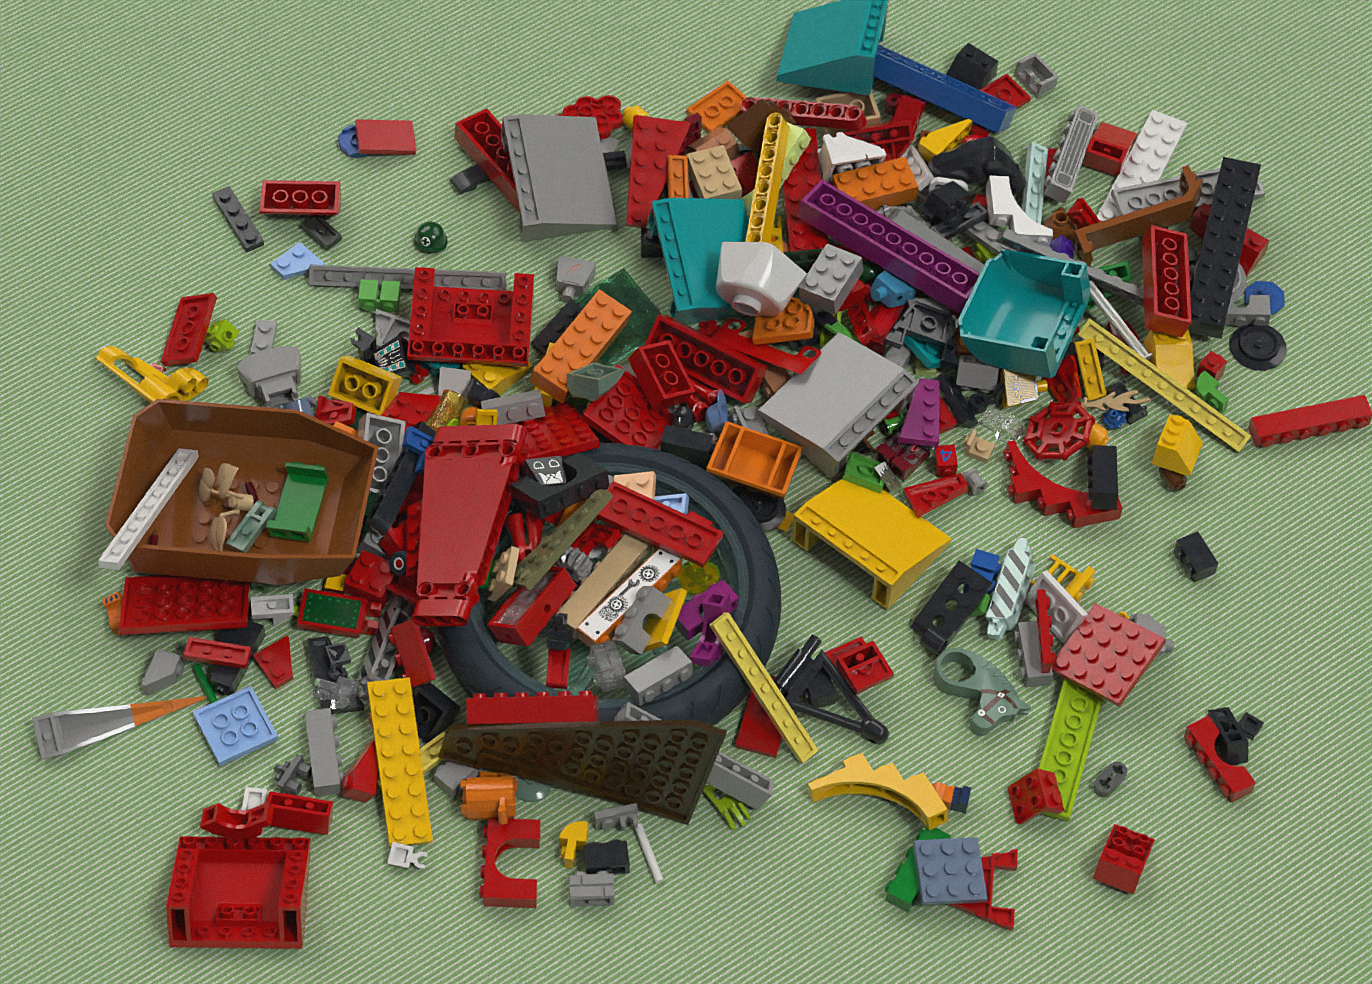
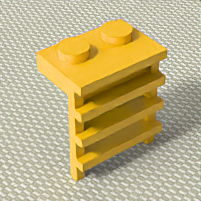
M1052 554L1049 559L1055 563L1048 572L1053 575L1060 566L1065 569L1056 580L1059 584L1070 573L1075 575L1065 590L1079 603L1084 593L1095 582V570L1088 566L1081 573ZM1031 579L1030 585L1033 587L1035 581Z

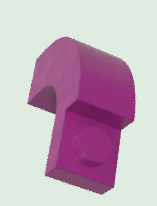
M709 591L702 603L704 615L701 637L690 655V660L693 664L711 666L715 659H720L724 651V647L709 625L725 612H729L731 615L730 594Z

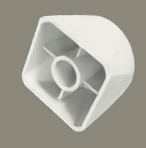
M722 242L716 291L724 301L732 305L740 313L749 316H775L782 313L807 273L770 243Z

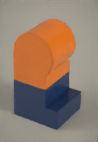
M939 782L932 784L947 809L966 814L972 787L963 786V788Z

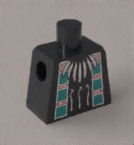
M396 336L373 352L375 363L372 365L399 375L402 378L417 375L414 361L407 360V339Z

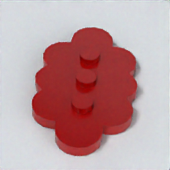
M605 95L598 99L590 96L580 97L576 100L575 105L564 107L563 114L556 115L596 117L600 139L610 137L611 130L620 128L623 116L620 113L621 101L612 95Z

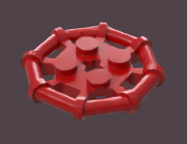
M1052 401L1049 402L1050 405L1028 418L1029 423L1026 434L1022 439L1023 445L1030 449L1038 461L1068 460V457L1090 444L1089 438L1092 426L1095 424L1094 416L1090 415L1082 407L1081 402L1054 403ZM1077 413L1081 416L1078 419L1073 417ZM1084 426L1083 433L1081 435L1080 433H1078L1079 427ZM1059 427H1061V430L1059 432H1054L1058 430ZM1040 440L1042 445L1038 447L1035 442ZM1057 448H1059V450H1060V451H1050V452H1048L1049 449H1057Z

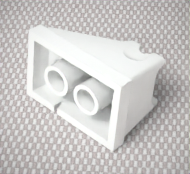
M843 132L836 133V137H831L830 134L823 135V146L817 150L823 174L822 180L829 184H832V176L834 174L882 163L886 157L884 149H881L879 146L848 137Z

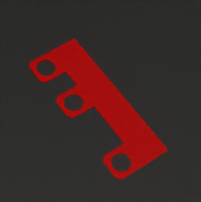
M735 318L729 319L711 336V338L737 351L798 374H802L822 354L820 350L810 346L803 347L795 356L768 346V343L754 345L753 335L750 338L739 335L747 324ZM738 322L741 324V327L733 330L728 327V324ZM813 350L816 352V355L807 358L803 355V352Z

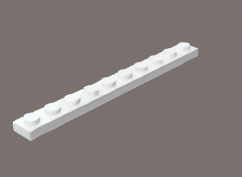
M179 448L98 560L99 568L120 570L199 458L198 450Z

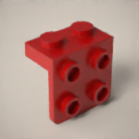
M1036 768L1008 787V794L1017 824L1022 825L1043 811L1060 814L1065 811L1054 772Z

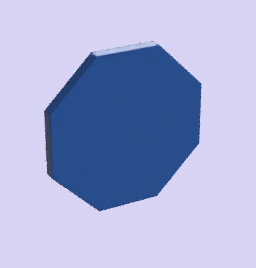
M1255 281L1245 289L1246 305H1248L1249 295H1269L1271 315H1274L1285 306L1284 291L1274 282Z

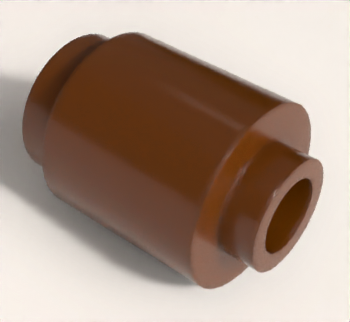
M1162 467L1159 468L1160 477L1171 491L1178 492L1185 488L1187 485V477L1185 475Z

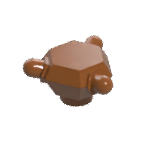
M1059 207L1042 225L1053 229L1052 239L1063 235L1066 239L1076 243L1075 230L1077 229L1068 217L1065 209Z

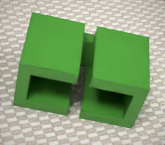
M361 279L358 296L359 310L376 311V309H381V311L387 313L399 312L400 282L382 280L379 299V281Z

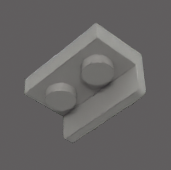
M738 406L733 407L732 423L769 435L756 406L739 410Z

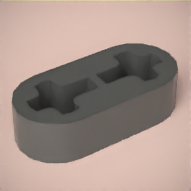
M1117 761L1113 762L1096 778L1093 787L1096 795L1108 797L1125 780L1127 775L1125 764ZM1114 771H1121V774H1116L1112 777ZM1108 781L1107 788L1101 789L1100 784L1104 785Z

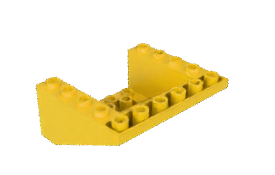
M843 479L808 500L794 514L791 538L793 542L806 551L819 539H822L874 577L872 599L887 610L952 541L951 537L924 518H917L913 510L882 489L881 493Z

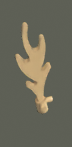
M1135 390L1120 394L1115 398L1113 397L1116 393L1112 392L1108 396L1093 402H1087V397H1084L1081 404L1087 410L1089 408H1097L1105 411L1103 405L1106 404L1116 411L1128 412L1129 409L1124 407V404H1143L1151 399L1149 397L1141 400L1130 399L1131 396L1139 393Z

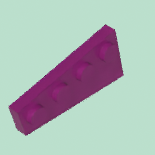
M920 378L898 443L938 447L939 381Z

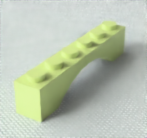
M787 123L789 125V135L780 187L788 178L789 173L799 161L801 154L808 147L811 140L805 129ZM754 190L742 197L748 222Z

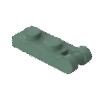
M259 500L256 501L226 542L227 546L239 553H247L266 527L268 520L275 518L277 509L272 506L267 507L264 502Z

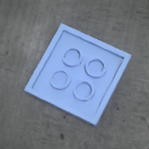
M252 686L193 712L194 718L219 766L279 740Z

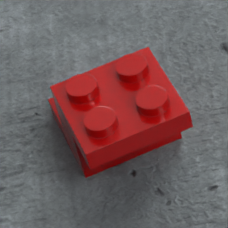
M861 636L825 652L850 687L853 688L856 695L894 678L892 669L874 640L866 644Z

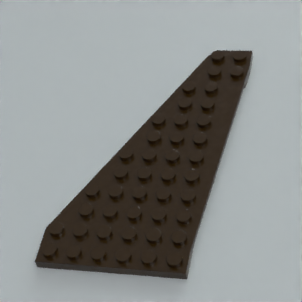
M694 719L454 725L446 731L438 757L475 769L483 767L626 805L636 803L638 809L688 825L726 737L727 730Z

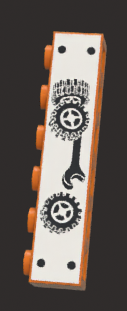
M659 548L577 626L578 639L596 653L601 648H605L615 635L616 628L624 620L626 610L632 606L636 599L637 591L642 586H653L660 592H663L667 588L668 583L672 579L679 577L682 573V558Z

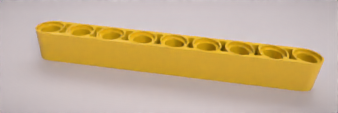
M772 113L766 120L746 242H771L789 135V125L779 113Z

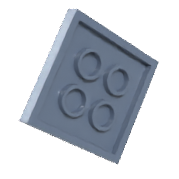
M978 837L914 840L913 851L921 905L986 902L987 893Z

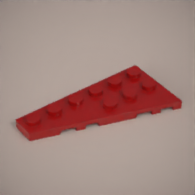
M634 115L626 214L627 227L646 228L651 203L658 200L668 178L667 156L678 155L691 125L690 122Z

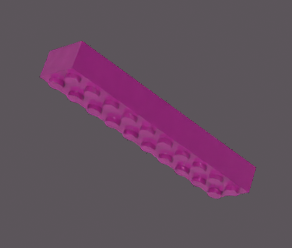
M821 180L801 200L797 217L959 314L962 313L980 275L979 272L824 180Z

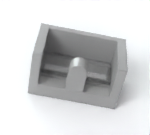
M1036 53L1017 62L1014 76L1036 99L1043 93L1056 87L1058 81L1057 74Z

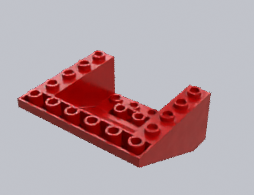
M415 267L407 360L528 367L534 304V274L514 273L513 291L436 287L435 268Z
M180 836L166 903L169 947L303 949L311 838Z

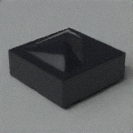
M345 642L325 646L324 652L330 668L351 663V657Z

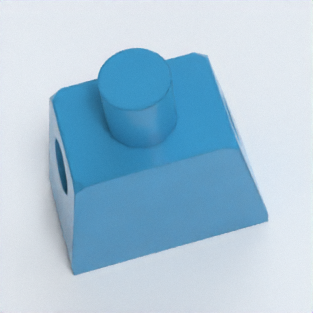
M885 270L876 277L870 291L874 301L880 300L887 307L892 308L906 305L908 300L914 299L918 289Z

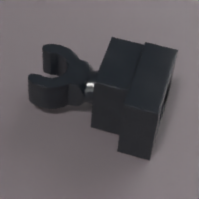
M567 613L555 615L556 628L550 631V639L547 641L548 649L567 650L572 647L573 630L565 629L568 620Z

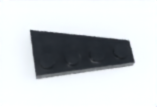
M329 636L308 638L307 646L320 708H330L331 714L363 711L365 706L362 700L359 699L354 685L351 684L345 667L343 668L341 665L330 668L324 652L325 646L333 645Z

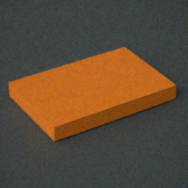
M726 81L688 107L686 114L691 116L698 112L702 116V129L710 133L718 127H725L744 113L741 109V102L747 97L730 81Z

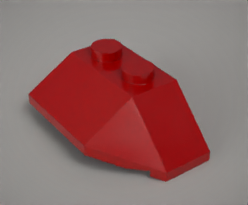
M911 120L890 121L867 125L861 130L848 129L841 131L848 137L884 149L886 157L883 162L900 158L914 141Z

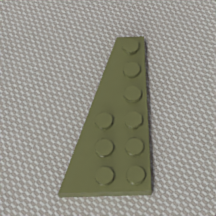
M600 489L595 491L589 500L554 532L543 538L540 544L516 565L512 586L531 591L614 496L607 490Z

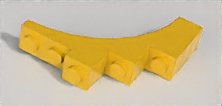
M862 753L843 760V769L835 770L827 776L817 778L808 783L809 796L813 802L844 794L872 795L894 801L909 809L924 823L928 830L948 822V809L924 772L904 780L893 762L882 765L873 771Z

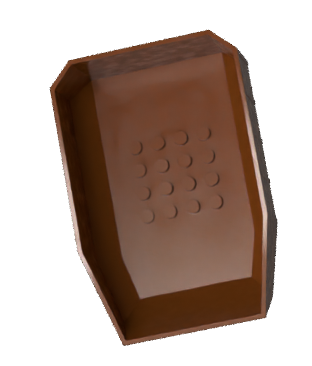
M157 399L133 415L105 527L112 539L115 538L179 448L198 450L199 456L127 558L126 563L135 573L279 585L338 577L342 575L354 560L379 446L294 409ZM286 462H300L304 465L318 464L326 468L329 480L311 542L271 537L265 527L247 553H239L229 548L226 542L249 512L240 510L239 514L224 517L227 523V530L222 548L223 551H216L213 548L210 540V529L213 519L215 517L219 518L221 513L232 511L233 508L229 507L228 497L222 499L219 495L211 493L207 502H203L200 499L199 486L204 468H210L213 471L215 481L212 488L218 491L217 475L221 464L228 463L238 467L239 469L234 476L229 491L238 494H248L245 483L252 482L259 501L264 502L267 507L272 506L278 509L288 476L285 468ZM153 532L158 535L157 546L149 545L150 534H153Z

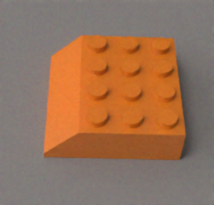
M726 421L706 471L717 479L784 501L803 447Z

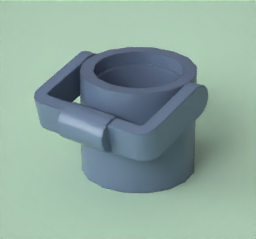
M309 396L280 405V408L299 410L314 417L312 408L317 405L315 399Z

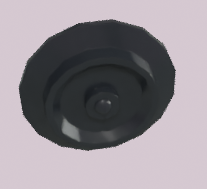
M1244 325L1234 331L1230 339V351L1234 359L1242 366L1251 370L1266 371L1273 369L1283 362L1287 353L1286 342L1283 336L1271 326Z
M738 486L733 490L753 513L764 532L772 531L781 525L786 516V504L783 500L742 486Z

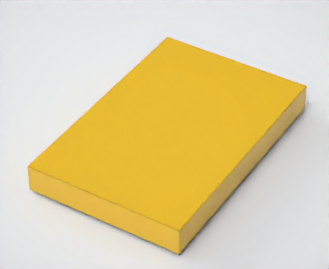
M679 588L664 594L672 601L662 618L648 617L644 631L651 638L642 653L668 644L687 595L685 589Z

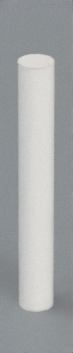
M639 823L638 828L635 829L654 880L656 884H660L664 881L643 825Z

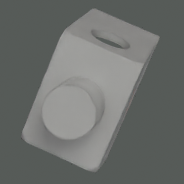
M559 255L556 284L557 292L562 293L561 299L563 301L573 300L574 296H585L596 274L595 262Z

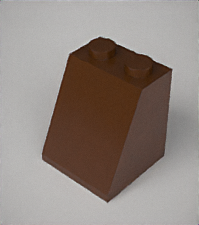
M761 99L729 123L727 128L743 145L761 154L766 120L769 115L779 113L787 123L795 125L796 121L791 117L792 113L783 107L781 110L779 105L772 100L767 102Z

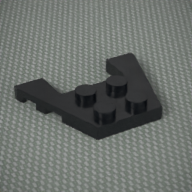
M914 301L900 321L886 336L883 344L901 349L905 334L943 348L939 364L956 370L959 365V359L956 356L957 345L954 342L955 331L952 314Z

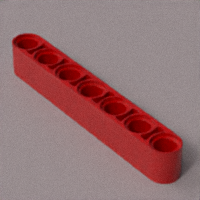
M747 97L741 102V109L745 112L761 99L767 102L772 100L779 105L781 110L784 107L792 113L791 117L796 121L795 125L861 130L867 124L866 116L861 108L856 105Z

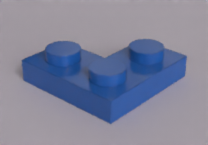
M409 426L405 429L402 446L419 454L415 472L424 476L425 451L432 445L434 438Z

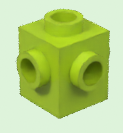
M227 319L214 322L208 328V334L204 341L216 352L228 351L234 346V340L240 331Z

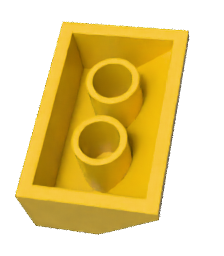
M1169 414L1151 464L1189 477L1191 476L1203 442L1189 420L1178 415Z

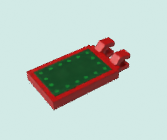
M304 588L297 628L359 638L360 633L375 636L379 621L366 620V616L380 618L382 604L376 602L369 603L366 598Z

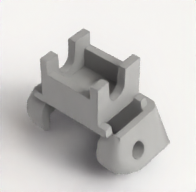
M281 346L246 357L238 364L239 379L243 387L252 397L257 396L259 401L263 400L265 407L276 408L298 400L297 384L301 383L300 350L293 346Z

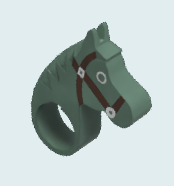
M951 648L941 653L938 657L933 671V678L937 687L947 694L978 701L977 711L970 724V730L975 735L985 736L997 724L1008 721L1013 722L1017 715L1029 714L1028 710L1031 709V706L1019 699L1016 690L1004 674L981 655L969 650ZM951 661L959 662L968 669L972 676L963 682L952 681L943 674L941 665Z

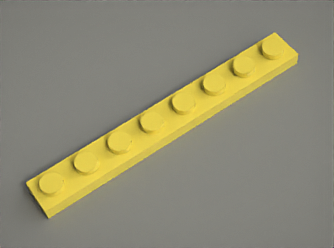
M729 612L723 613L709 626L798 762H806L818 751L817 747Z

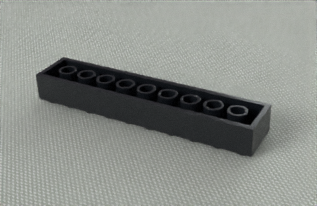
M1223 157L1190 295L1192 323L1188 330L1191 333L1222 339L1261 164Z

